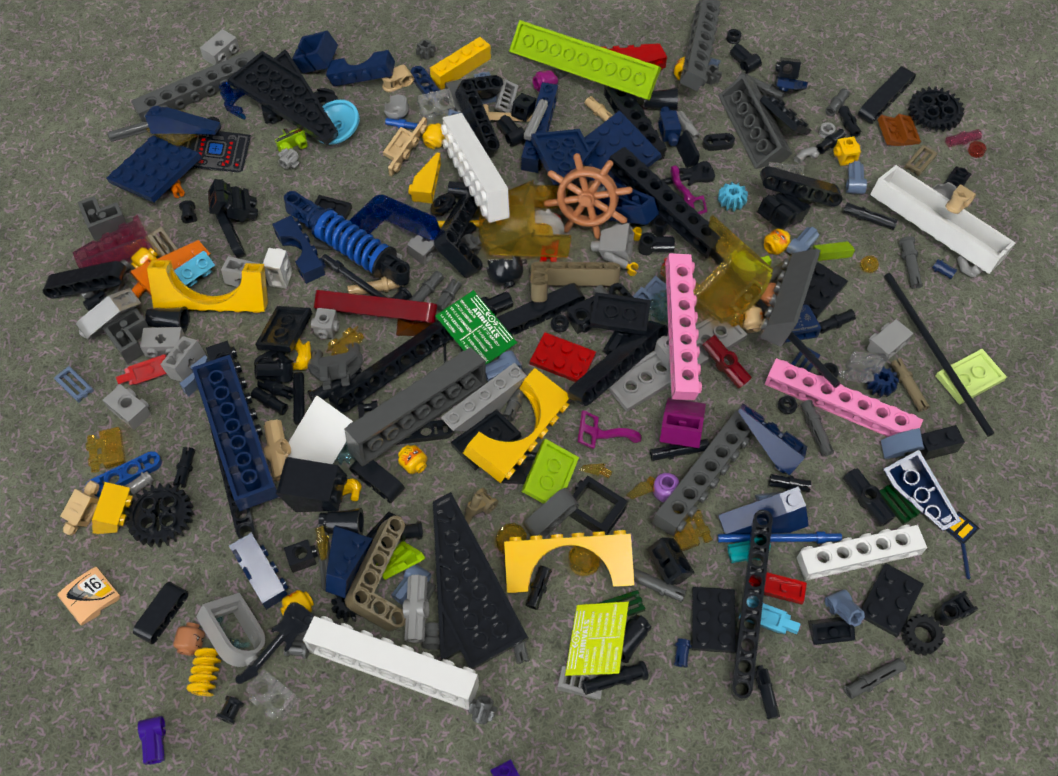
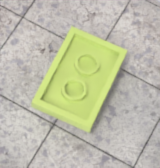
M983 349L951 365L972 398L1000 384L1007 378ZM945 370L937 372L935 376L959 405L964 403L965 401Z

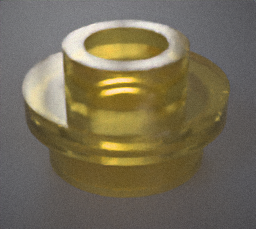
M869 255L861 260L860 267L865 272L873 273L877 271L879 263L876 257Z

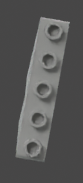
M513 363L441 418L452 431H467L480 422L487 414H491L496 409L500 411L527 375L516 363Z

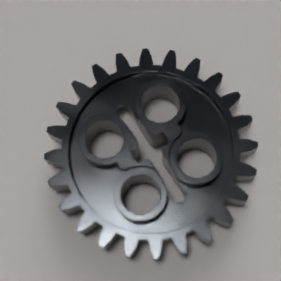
M936 86L934 90L930 87L927 90L924 88L921 91L917 90L916 94L912 95L908 104L909 115L913 116L912 120H918L917 125L923 124V129L927 126L929 131L934 128L936 132L939 129L945 132V129L950 131L952 127L956 128L957 124L961 122L965 108L962 107L963 103L959 102L960 98H954L955 93L950 95V90L944 92L943 88L938 90Z
M159 483L156 489L151 485L150 491L143 488L144 494L142 496L136 494L138 500H132L133 507H127V511L130 514H127L126 519L128 522L125 524L129 528V533L133 535L136 541L139 540L142 545L147 543L149 547L156 543L160 548L162 542L169 546L170 539L177 542L176 536L180 535L183 537L182 530L190 529L186 523L193 522L191 517H189L194 515L191 509L194 507L190 501L191 499L183 489L179 491L176 485L172 488L169 483L165 488L161 483ZM174 502L172 506L167 507L168 504ZM154 504L150 509H147L149 505ZM173 521L171 525L166 526L168 522ZM149 523H152L150 527L145 528Z

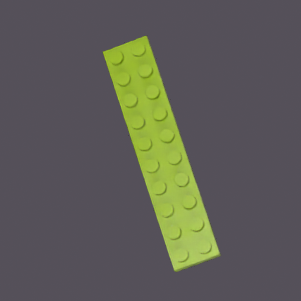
M519 20L509 52L646 100H650L661 67L521 20Z

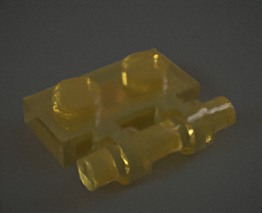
M119 427L99 431V439H95L94 435L87 436L86 450L89 451L88 465L91 466V472H99V465L103 463L106 469L126 463L122 433ZM98 448H101L102 454L97 455Z
M697 510L692 518L688 517L686 520L687 525L681 533L678 531L674 536L682 551L699 546L700 541L698 537H702L705 543L712 541L711 531L702 519L703 514L701 510ZM690 521H695L698 529L694 530Z

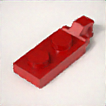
M166 354L128 366V368L124 369L125 374L116 377L118 384L128 381L130 385H135L167 374L160 365L167 357Z
M767 572L764 595L802 605L805 599L807 583ZM752 578L749 580L752 586H760L758 579Z

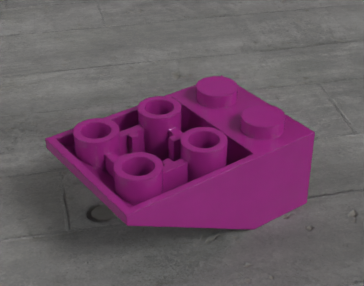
M668 398L663 416L660 442L699 448L706 404Z

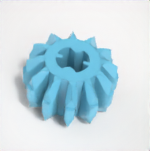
M733 182L730 185L725 183L719 190L718 202H720L721 207L726 206V210L730 208L733 211L736 208L741 210L747 203L748 191H745V186L740 187L739 183L737 185L733 184Z

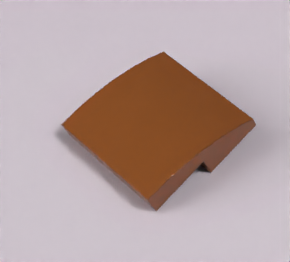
M898 114L893 118L881 115L877 119L886 145L906 146L921 143L911 116Z

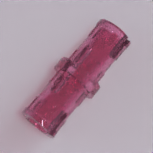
M979 129L969 132L962 131L957 135L947 136L945 143L948 147L960 144L966 145L968 142L980 140L982 133Z

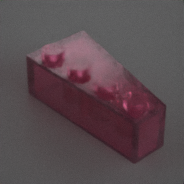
M134 216L132 218L133 221L128 224L122 223L118 226L119 229L111 234L109 232L103 234L102 238L97 242L93 240L72 252L78 267L83 268L111 261L120 262L123 259L130 262L132 261L131 257L141 247L146 249L152 248L145 238L147 234L139 216Z

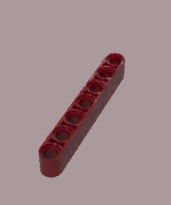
M316 290L313 308L435 323L438 304Z

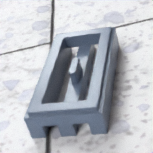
M70 366L54 377L55 381L78 403L82 401L83 397L86 398L88 393L94 391ZM70 372L86 389L82 390L66 374ZM62 377L79 392L78 395L61 380Z

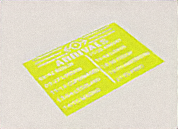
M629 602L577 605L565 676L619 674Z

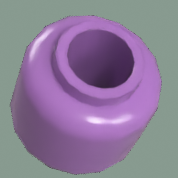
M662 473L656 477L653 484V494L657 500L661 502L667 500L680 483L678 478L671 473Z

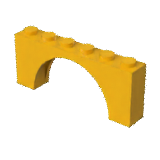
M152 260L147 267L153 308L185 306L188 309L198 311H251L253 313L265 312L268 305L264 264L245 263L240 285L230 293L220 296L203 295L188 288L176 275L170 260Z
M536 368L530 372L519 387V390L526 395L534 409L535 428L533 433L519 441L503 442L491 439L478 432L463 452L465 456L499 483L505 478L510 479L516 471L514 466L516 464L520 466L527 457L524 454L527 451L530 453L538 444L536 442L538 437L542 439L549 431L547 426L549 424L553 426L559 419L557 414L559 412L563 414L570 405L567 403L569 400L568 393Z
M626 530L613 531L614 535H605V532H592L593 536L584 537V533H573L570 538H563V534L551 535V539H542L541 535L530 536V540H522L521 537H509V541L504 542L507 593L529 592L530 579L536 564L548 552L562 546H579L595 553L608 568L613 587L633 586L634 572L631 534H626Z

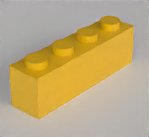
M478 37L430 67L431 79L440 90H443L445 82L460 79L490 60V45L484 39Z

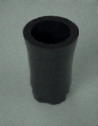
M678 87L654 90L650 100L644 99V108L661 109L662 107H668L670 110L678 111Z
M185 306L150 308L145 313L147 325L155 328L181 327L183 332H186L190 322L189 310Z
M362 508L320 513L319 531L333 534L334 526L363 535L364 513Z
M636 614L626 623L621 662L623 663L630 661L635 650L651 630V625L642 615Z

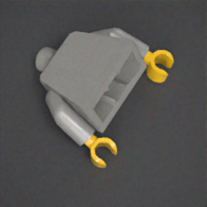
M617 223L610 228L602 230L600 240L591 242V249L593 252L599 251L605 261L618 263L620 268L627 269V273L630 276H635L637 273L635 270H638L639 266L635 262L628 264V262L631 261L633 241L640 240L642 229L640 227L632 229L629 223Z

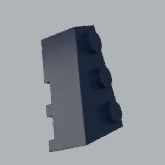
M616 183L617 189L627 187ZM634 189L631 194L619 196L618 205L615 210L627 218V223L645 225L659 214L654 197ZM610 197L598 199L609 206ZM594 206L597 215L603 213L602 210ZM611 217V218L608 220V221H617V222H619L618 220L614 219L613 217Z

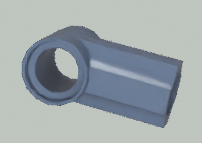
M860 161L849 163L847 167L848 179L846 182V189L848 190H846V193L865 194L867 179H864V165Z
M806 227L797 239L794 238L790 242L786 252L792 255V253L810 250V247L819 238L817 229Z
M506 351L500 355L498 360L486 364V381L489 382L513 363H516L522 369L513 351Z
M418 564L407 568L404 573V579L391 594L392 598L401 605L407 599L409 576H426L428 578L427 582L431 578L432 574Z
M845 589L824 598L825 605L831 609L829 612L832 615L838 614L849 625L858 626L865 618L864 611L853 602L851 595Z

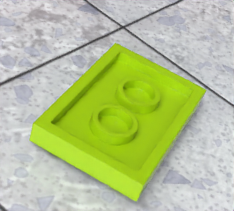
M544 439L521 492L544 504L559 490L568 487L579 457Z

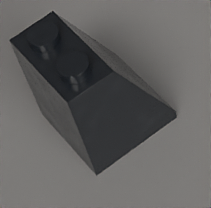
M286 457L276 494L295 512L338 511L343 499L344 486L347 483V474L338 465Z

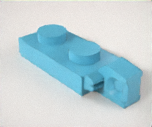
M747 600L749 607L756 608L758 606L755 600ZM763 603L761 627L779 634H785L786 631L797 634L800 623L790 620L791 615L786 614V611ZM746 620L747 622H750V623L754 624L753 621H751V620Z

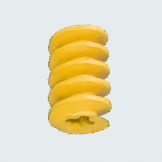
M204 647L197 649L194 653L197 658L193 659L192 663L195 666L190 670L193 675L189 676L188 679L191 684H188L186 689L198 696L211 697L213 694L209 693L208 690L215 689L216 686L211 684L210 681L218 679L212 673L219 672L220 670L214 664L221 663L222 660L216 658L218 653L215 648Z

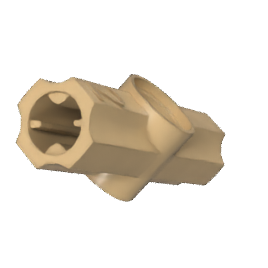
M276 419L265 422L264 429L267 445L264 447V453L271 462L274 480L279 481L285 459L291 453V447L284 438L281 420Z

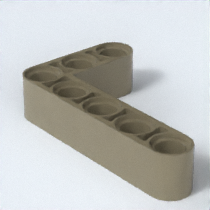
M534 262L531 264V300L534 302H544L547 300L548 285L575 283L577 286H611L614 283L620 282V264L615 262Z
M397 515L388 518L380 525L345 597L347 608L386 631H394L404 626L406 621L401 608L374 593L405 528L404 520ZM390 524L394 526L395 531L391 529ZM381 541L386 544V548L382 546ZM373 559L378 562V566L373 563ZM364 576L368 578L369 584L364 581ZM355 595L360 597V603L356 601ZM374 605L378 608V614L373 609ZM392 616L395 617L396 624L393 623Z

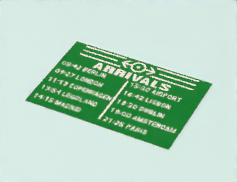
M474 290L435 315L463 351L471 347L485 360L486 364L517 343Z

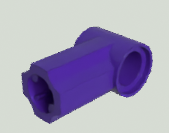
M163 716L138 721V734L142 741L143 764L153 765L165 761L163 736L166 735V729H163L165 727Z

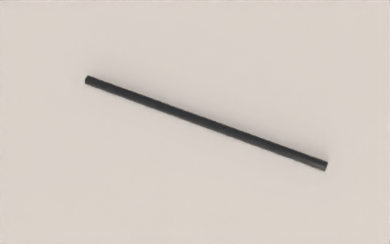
M717 252L712 254L711 257L765 313L768 306ZM791 332L788 339L830 384L837 388L841 384L840 381Z
M887 273L884 276L987 437L994 434L993 429L892 274Z

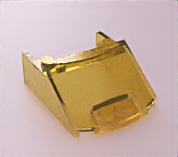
M533 180L508 190L510 218L489 223L487 218L483 217L480 213L479 236L482 245H485L487 248V253L489 255L568 257L571 235L553 234V229L550 225L535 223V208H559V206H544L546 200L557 199L559 186L534 185Z
M712 215L709 220V227L721 237L716 243V252L724 261L700 285L696 282L693 292L697 297L695 307L722 324L742 316L760 300L770 283L773 268ZM663 265L660 274L666 279V270Z

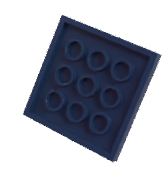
M620 110L584 137L585 140L599 138L600 141L583 166L602 169L610 156L623 147H626L647 167H650L662 157L661 153ZM611 171L608 172V175L615 184L619 183L625 186Z
M153 135L141 147L137 148L129 158L125 159L117 169L113 170L106 179L112 185L154 203L202 157L199 152Z

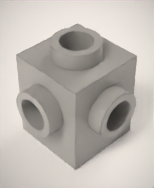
M317 308L315 318L311 320V329L314 330L316 337L334 339L335 332L339 330L336 310Z

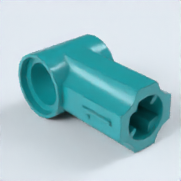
M762 538L754 539L757 545H765V541ZM749 541L729 544L727 546L731 563L747 561Z

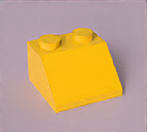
M108 482L104 483L92 518L93 533H117L119 526H124L127 516L124 514L126 507L130 508L133 496L130 495L129 487Z

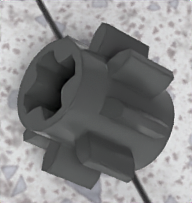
M422 40L420 43H417L416 55H420V59L429 60L432 56H435L436 47L431 44V41Z
M713 64L708 65L709 71L706 75V83L710 85L719 83V79L722 76V72L718 71L719 67Z
M467 234L462 237L464 243L477 255L482 248L479 236L474 237L473 234Z
M479 696L477 699H473L468 713L473 714L472 720L478 724H487L488 720L492 722L497 711V707L493 706L494 701L487 696Z

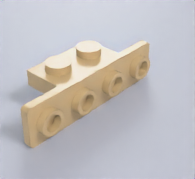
M423 117L413 132L400 127L383 151L384 156L393 160L388 167L390 176H393L395 172H399L404 159L407 160L411 149L417 146L419 138L428 127L427 118Z

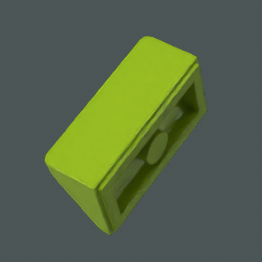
M848 241L813 245V249L820 250L817 261L849 258L855 252L854 247Z

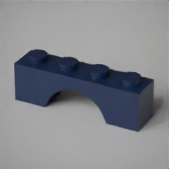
M389 50L374 52L367 61L358 65H349L344 58L331 61L326 76L333 86L390 77L393 75L395 60Z
M291 215L272 224L275 235L282 246H294L302 251L295 263L299 274L306 284L325 275L324 268L326 265L321 258L317 257L318 252L315 246L309 244L308 235L302 233V227L298 220L295 221Z

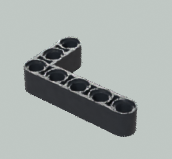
M497 75L463 79L455 91V96L466 121L489 158L494 156L500 147V143L481 99L495 97L503 86V80Z
M470 192L458 200L434 239L436 249L466 278L477 273L483 267L480 258L461 239L463 232L479 207L476 205L475 198L470 195Z

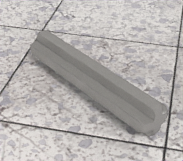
M539 100L524 132L525 140L531 141V134L536 132L548 107L547 100Z

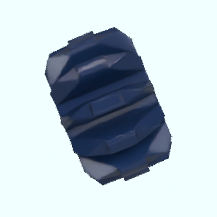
M884 364L880 368L875 365L867 372L864 383L867 384L866 390H873L872 395L878 393L879 398L883 395L888 397L896 391L899 379L896 378L897 372H891V367L886 369Z

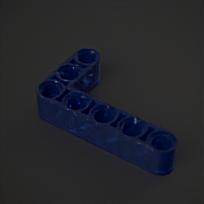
M383 194L373 197L350 219L352 225L355 224L359 229H364L367 234H370L384 220L429 240H434L440 231L435 216Z

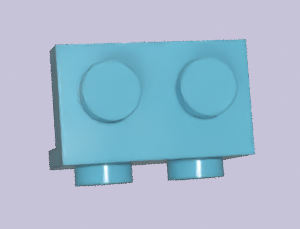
M202 251L174 271L181 282L189 288L197 283V277L202 275L204 278L212 272L211 268L215 264L207 253Z

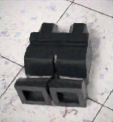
M214 179L208 190L209 214L219 213L220 209L225 207L228 218L238 219L243 223L246 218L255 220L258 215V209L254 208L257 198L249 195V189L243 188L242 190L236 186L231 187L230 183L227 184L223 179Z
M784 193L769 194L763 198L757 213L767 221H770L776 228L784 230L789 223L795 225L802 222L811 206L801 202L795 196Z

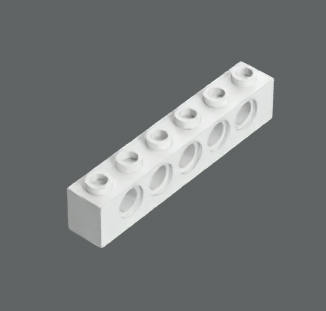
M903 525L893 531L885 529L874 535L866 533L856 539L849 537L834 544L826 542L816 548H813V546L805 547L798 554L797 561L804 580L807 581L922 555L927 546L918 525L911 527L910 525ZM896 540L901 541L903 545L898 544ZM876 544L881 545L884 550L879 549ZM856 548L863 550L864 554L859 553ZM837 553H842L845 558H840ZM817 557H822L826 563L820 562Z

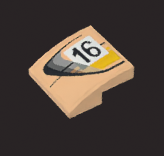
M97 567L82 574L58 593L60 600L80 625L98 617L102 609L120 599V595Z

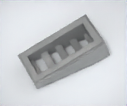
M503 79V86L497 94L496 110L511 113L519 85Z
M562 665L558 683L559 691L597 700L601 699L602 690L585 695L581 684L584 679H592L598 677L597 675H573L569 685L566 684V666ZM576 677L580 678L578 687L574 686Z

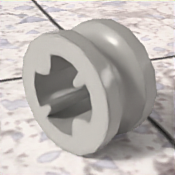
M823 123L819 134L825 138L828 135L834 134L836 128L832 123Z

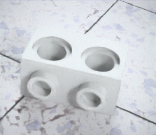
M268 248L263 262L268 284L272 287L287 289L292 274L287 251L280 248Z

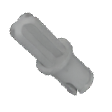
M679 111L677 115L681 130H688L693 141L698 139L700 133L693 126V121L689 120L683 111Z

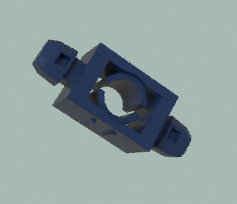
M662 107L658 122L662 141L668 142L671 146H676L682 129L677 111H671L668 107Z

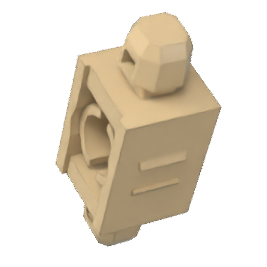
M90 480L85 485L84 491L77 489L73 491L60 516L68 521L65 522L63 527L65 534L72 536L78 530V526L87 527L99 501V498L94 495L99 490L97 482Z

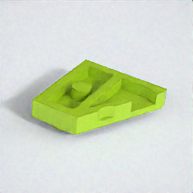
M402 541L395 548L381 578L386 580L425 559L424 555L416 548Z

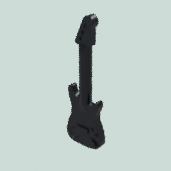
M702 161L690 168H679L680 180H689L688 186L697 182H712L715 179L714 170L707 161ZM671 177L661 179L667 185L673 184Z
M297 602L290 603L279 624L271 628V632L278 631L279 634L251 666L248 665L241 674L235 677L236 683L242 684L257 676V671L283 641L286 642L284 651L287 652L291 648L294 639L309 628L314 617L313 614Z

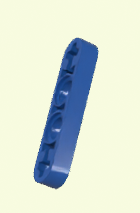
M147 452L90 479L99 484V490L94 495L99 498L104 486L102 481L109 483L110 478L118 475L120 478L114 484L124 486L139 477L141 472L148 471L152 473L162 465L161 457L156 452ZM151 458L154 459V464H150ZM134 466L139 468L137 473L133 475L128 474L130 468Z

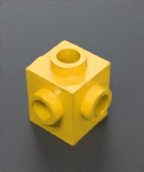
M855 137L838 139L833 149L834 156L837 157L840 166L858 161L861 153L860 145L856 142Z

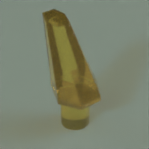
M604 463L583 465L579 470L598 476L602 474L607 478H610L613 473L605 468L606 464Z
M650 476L646 482H640L626 496L634 499L652 492L655 479Z
M321 526L315 528L316 541L320 559L325 560L327 558L329 537L325 535L324 528Z

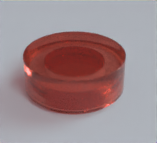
M979 141L972 142L968 147L969 155L974 158L983 157L987 150L986 145Z

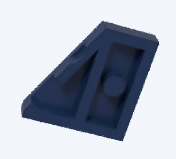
M778 76L775 82L779 90L783 91L807 89L808 85L806 81Z

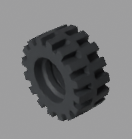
M917 614L915 617H911L904 625L902 639H905L904 644L909 646L910 651L914 650L915 654L919 655L921 653L922 656H926L927 654L934 653L943 644L945 634L942 632L944 629L939 627L940 622L938 620L935 622L933 616L928 618V614H923L922 616ZM917 627L927 629L931 635L930 642L926 643L916 637L915 629Z

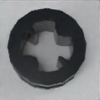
M731 29L727 32L726 40L728 43L738 44L740 42L741 32L739 30Z

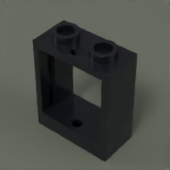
M587 475L584 481L580 480L575 487L576 491L573 497L576 501L580 499L589 487L614 503L615 506L602 524L578 508L569 516L593 532H605V535H608L627 509L628 501Z

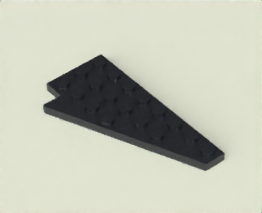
M284 49L275 58L261 51L228 78V83L322 143L328 145L338 136V130L287 50Z
M450 492L433 501L440 655L442 660H447L462 652L469 668L474 670L529 638L454 496Z

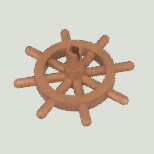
M576 153L573 156L576 168L567 173L565 177L552 170L548 172V176L560 185L557 191V199L546 200L544 206H559L564 216L569 219L564 226V232H569L575 223L584 227H592L594 237L600 239L599 225L605 223L611 217L623 224L627 222V218L615 210L618 205L619 196L631 194L633 189L631 187L617 189L615 182L608 175L613 166V161L608 160L602 169L583 166L580 154ZM586 177H590L595 180H592L589 183H587ZM579 178L581 188L571 183V181ZM601 183L607 189L605 191L597 192ZM566 189L577 195L566 197ZM610 197V204L608 206L598 199ZM579 202V205L575 210L572 209V207L569 205L571 203ZM594 206L602 210L603 213L596 216ZM585 207H587L589 216L581 215Z

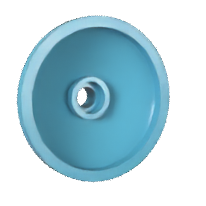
M334 100L322 106L338 130V136L329 144H337L348 139L355 132L359 124V112L355 105L347 100Z

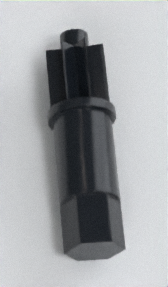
M763 665L757 666V671H755V677L767 719L779 718L780 714L768 669H764Z

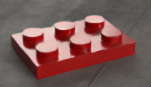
M544 332L530 359V365L577 382L588 372L596 356V351Z

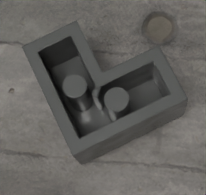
M95 196L77 202L94 240L129 228L117 202L102 208Z
M136 307L102 327L127 364L144 354L136 340L142 337L143 328H149Z

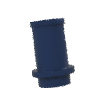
M938 259L932 267L935 270L934 272L938 271L952 279L958 269L944 263L943 259Z
M677 639L675 643L676 655L674 666L687 668L689 649L692 648V645H690V640Z

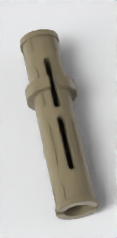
M898 358V362L896 360L892 361L890 365L897 372L899 383H902L918 412H922V409L924 411L927 410L930 405L912 378V372L908 371L902 358Z

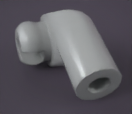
M809 147L802 149L794 157V161L800 164L809 155L812 159L818 157V148Z
M963 256L957 258L960 271L970 277H977L981 273V268L977 265L969 266L967 259Z

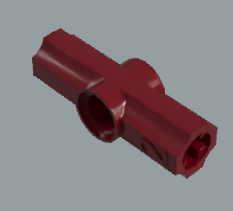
M713 335L701 345L716 362L717 369L724 372L738 389L752 378L738 362L737 355L729 351L716 335ZM724 358L729 361L730 365H727L724 362Z

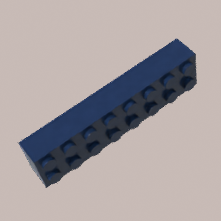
M227 355L192 367L227 480L239 511L279 497L276 494L277 488L231 356Z

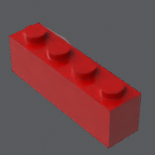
M660 43L641 44L640 47L628 45L627 48L613 46L608 49L661 67V70L666 68L667 55Z

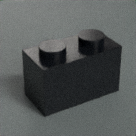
M957 425L921 434L924 449L920 450L925 460L958 452L965 441Z

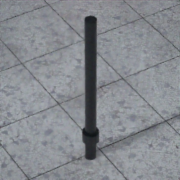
M327 254L322 256L321 260L330 265L332 270L336 273H341L372 296L388 298L345 268L344 264L340 261H335Z

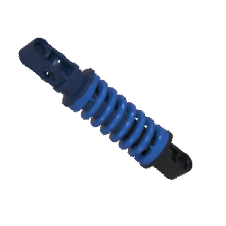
M296 191L285 193L286 212L311 229L312 235L316 239L326 242L327 245L333 247L336 251L341 252L344 256H348L350 260L355 261L365 270L370 271L376 278L385 276L399 286L407 285L410 282V266L407 262L397 257L395 248L384 243L381 244L379 239H374V236L367 234L364 229H359L357 225H352L350 220H345L342 215H337L338 213L333 208L324 209L321 206H317Z

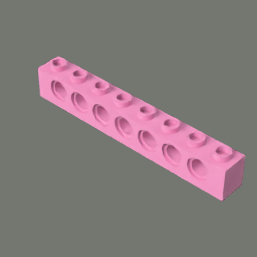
M669 253L665 262L671 397L677 400H695L702 390V383L698 379L701 366L697 361L700 348L696 344L699 331L695 327L698 314L694 310L697 297L693 292L696 280L692 275L695 263L692 262L691 254ZM682 358L687 359L689 362L683 361ZM683 376H687L690 380L684 379Z
M776 358L765 382V385L802 401L812 400L814 406L887 437L918 429L923 422V419L918 418L914 414L906 413L895 406L882 403L876 398L868 397L859 391L844 387L842 384L834 388L823 376L815 375L804 368L791 365L785 360Z

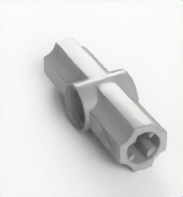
M411 575L408 577L407 599L403 603V615L406 619L404 641L424 642L425 619L429 616V602L427 600L428 578L426 576Z

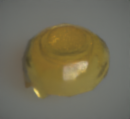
M510 523L505 524L499 529L496 534L495 543L502 554L505 555L504 542L509 541V537H521L522 540H526L527 533L522 526Z
M574 546L569 551L568 564L571 571L576 575L590 576L599 569L600 558L586 548Z

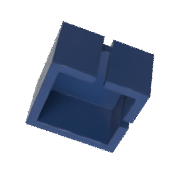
M328 30L303 36L298 44L299 49H296L292 60L303 74L327 69L335 55L338 44Z

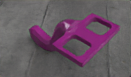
M671 166L672 182L675 188L683 194L684 201L695 209L694 201L701 199L704 209L698 211V213H706L707 207L704 195L694 197L689 189L682 184L678 166Z
M582 411L578 435L579 443L594 449L597 439L626 437L634 443L641 442L642 435L633 429L614 428L601 430L598 427L599 417L587 411ZM586 415L594 419L593 427L585 423ZM583 432L591 435V444L583 441Z

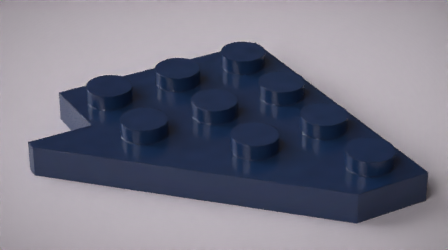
M580 129L531 134V141L547 173L552 170L562 177H565L567 173L576 168L573 158L574 154H580L582 164L584 165L600 141L599 138L585 140ZM550 178L553 185L559 184L558 182Z

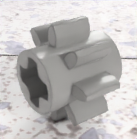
M285 148L278 153L280 157L278 163L284 169H292L299 164L297 161L299 155L294 149Z

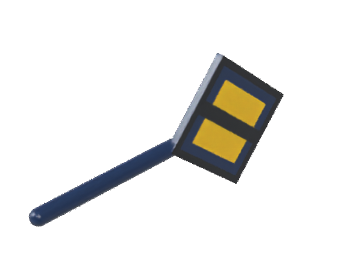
M958 511L957 515L961 522L946 529V531L961 543L966 578L970 579L965 543L980 528Z

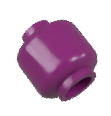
M551 70L538 71L532 80L533 87L539 92L542 82L558 84V78Z

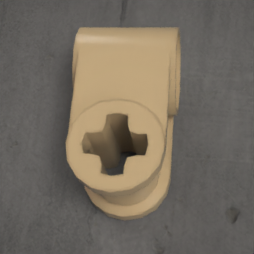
M399 65L394 68L392 76L382 78L384 82L382 88L386 92H393L411 85L414 77L405 65Z
M959 185L953 192L952 199L946 203L945 207L948 211L959 214L970 205L976 193L963 185Z

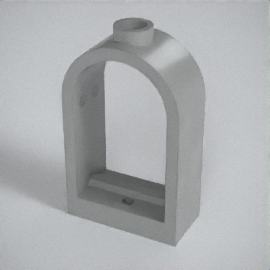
M131 288L107 296L76 322L79 334L87 340L97 337L105 332L102 328L104 325L140 305V300Z
M233 594L202 604L196 618L220 658L232 666H251L258 658L265 644V634L241 594ZM234 613L250 639L254 650L244 651L234 647L216 618Z

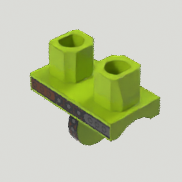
M284 128L282 130L283 135L275 139L278 152L285 148L293 149L297 145L300 149L308 147L305 131L300 128L290 132L287 128Z

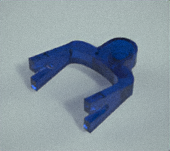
M222 82L219 88L222 99L225 100L224 106L226 110L245 120L246 116L243 114L242 107L234 106V103L245 94L238 89L231 88L228 82Z

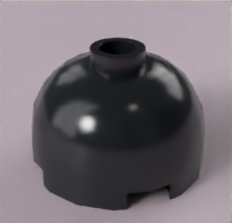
M512 256L513 260H504L502 258L488 264L489 267H486L490 280L498 286H505V288L514 287L515 282L519 281L523 275L521 257Z

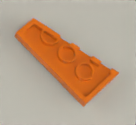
M197 240L156 260H170L175 270L202 251H205L208 256L210 252ZM149 262L130 271V274L151 296L147 267L151 263Z

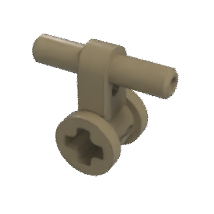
M485 488L479 489L474 494L472 501L468 503L465 509L466 514L464 517L468 525L473 516L482 511L485 514H489L499 503L496 498H492L487 494Z

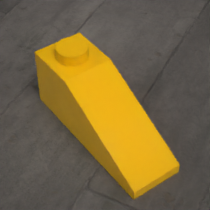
M436 153L416 174L413 183L409 185V195H411L412 201L433 203L441 167L440 153Z

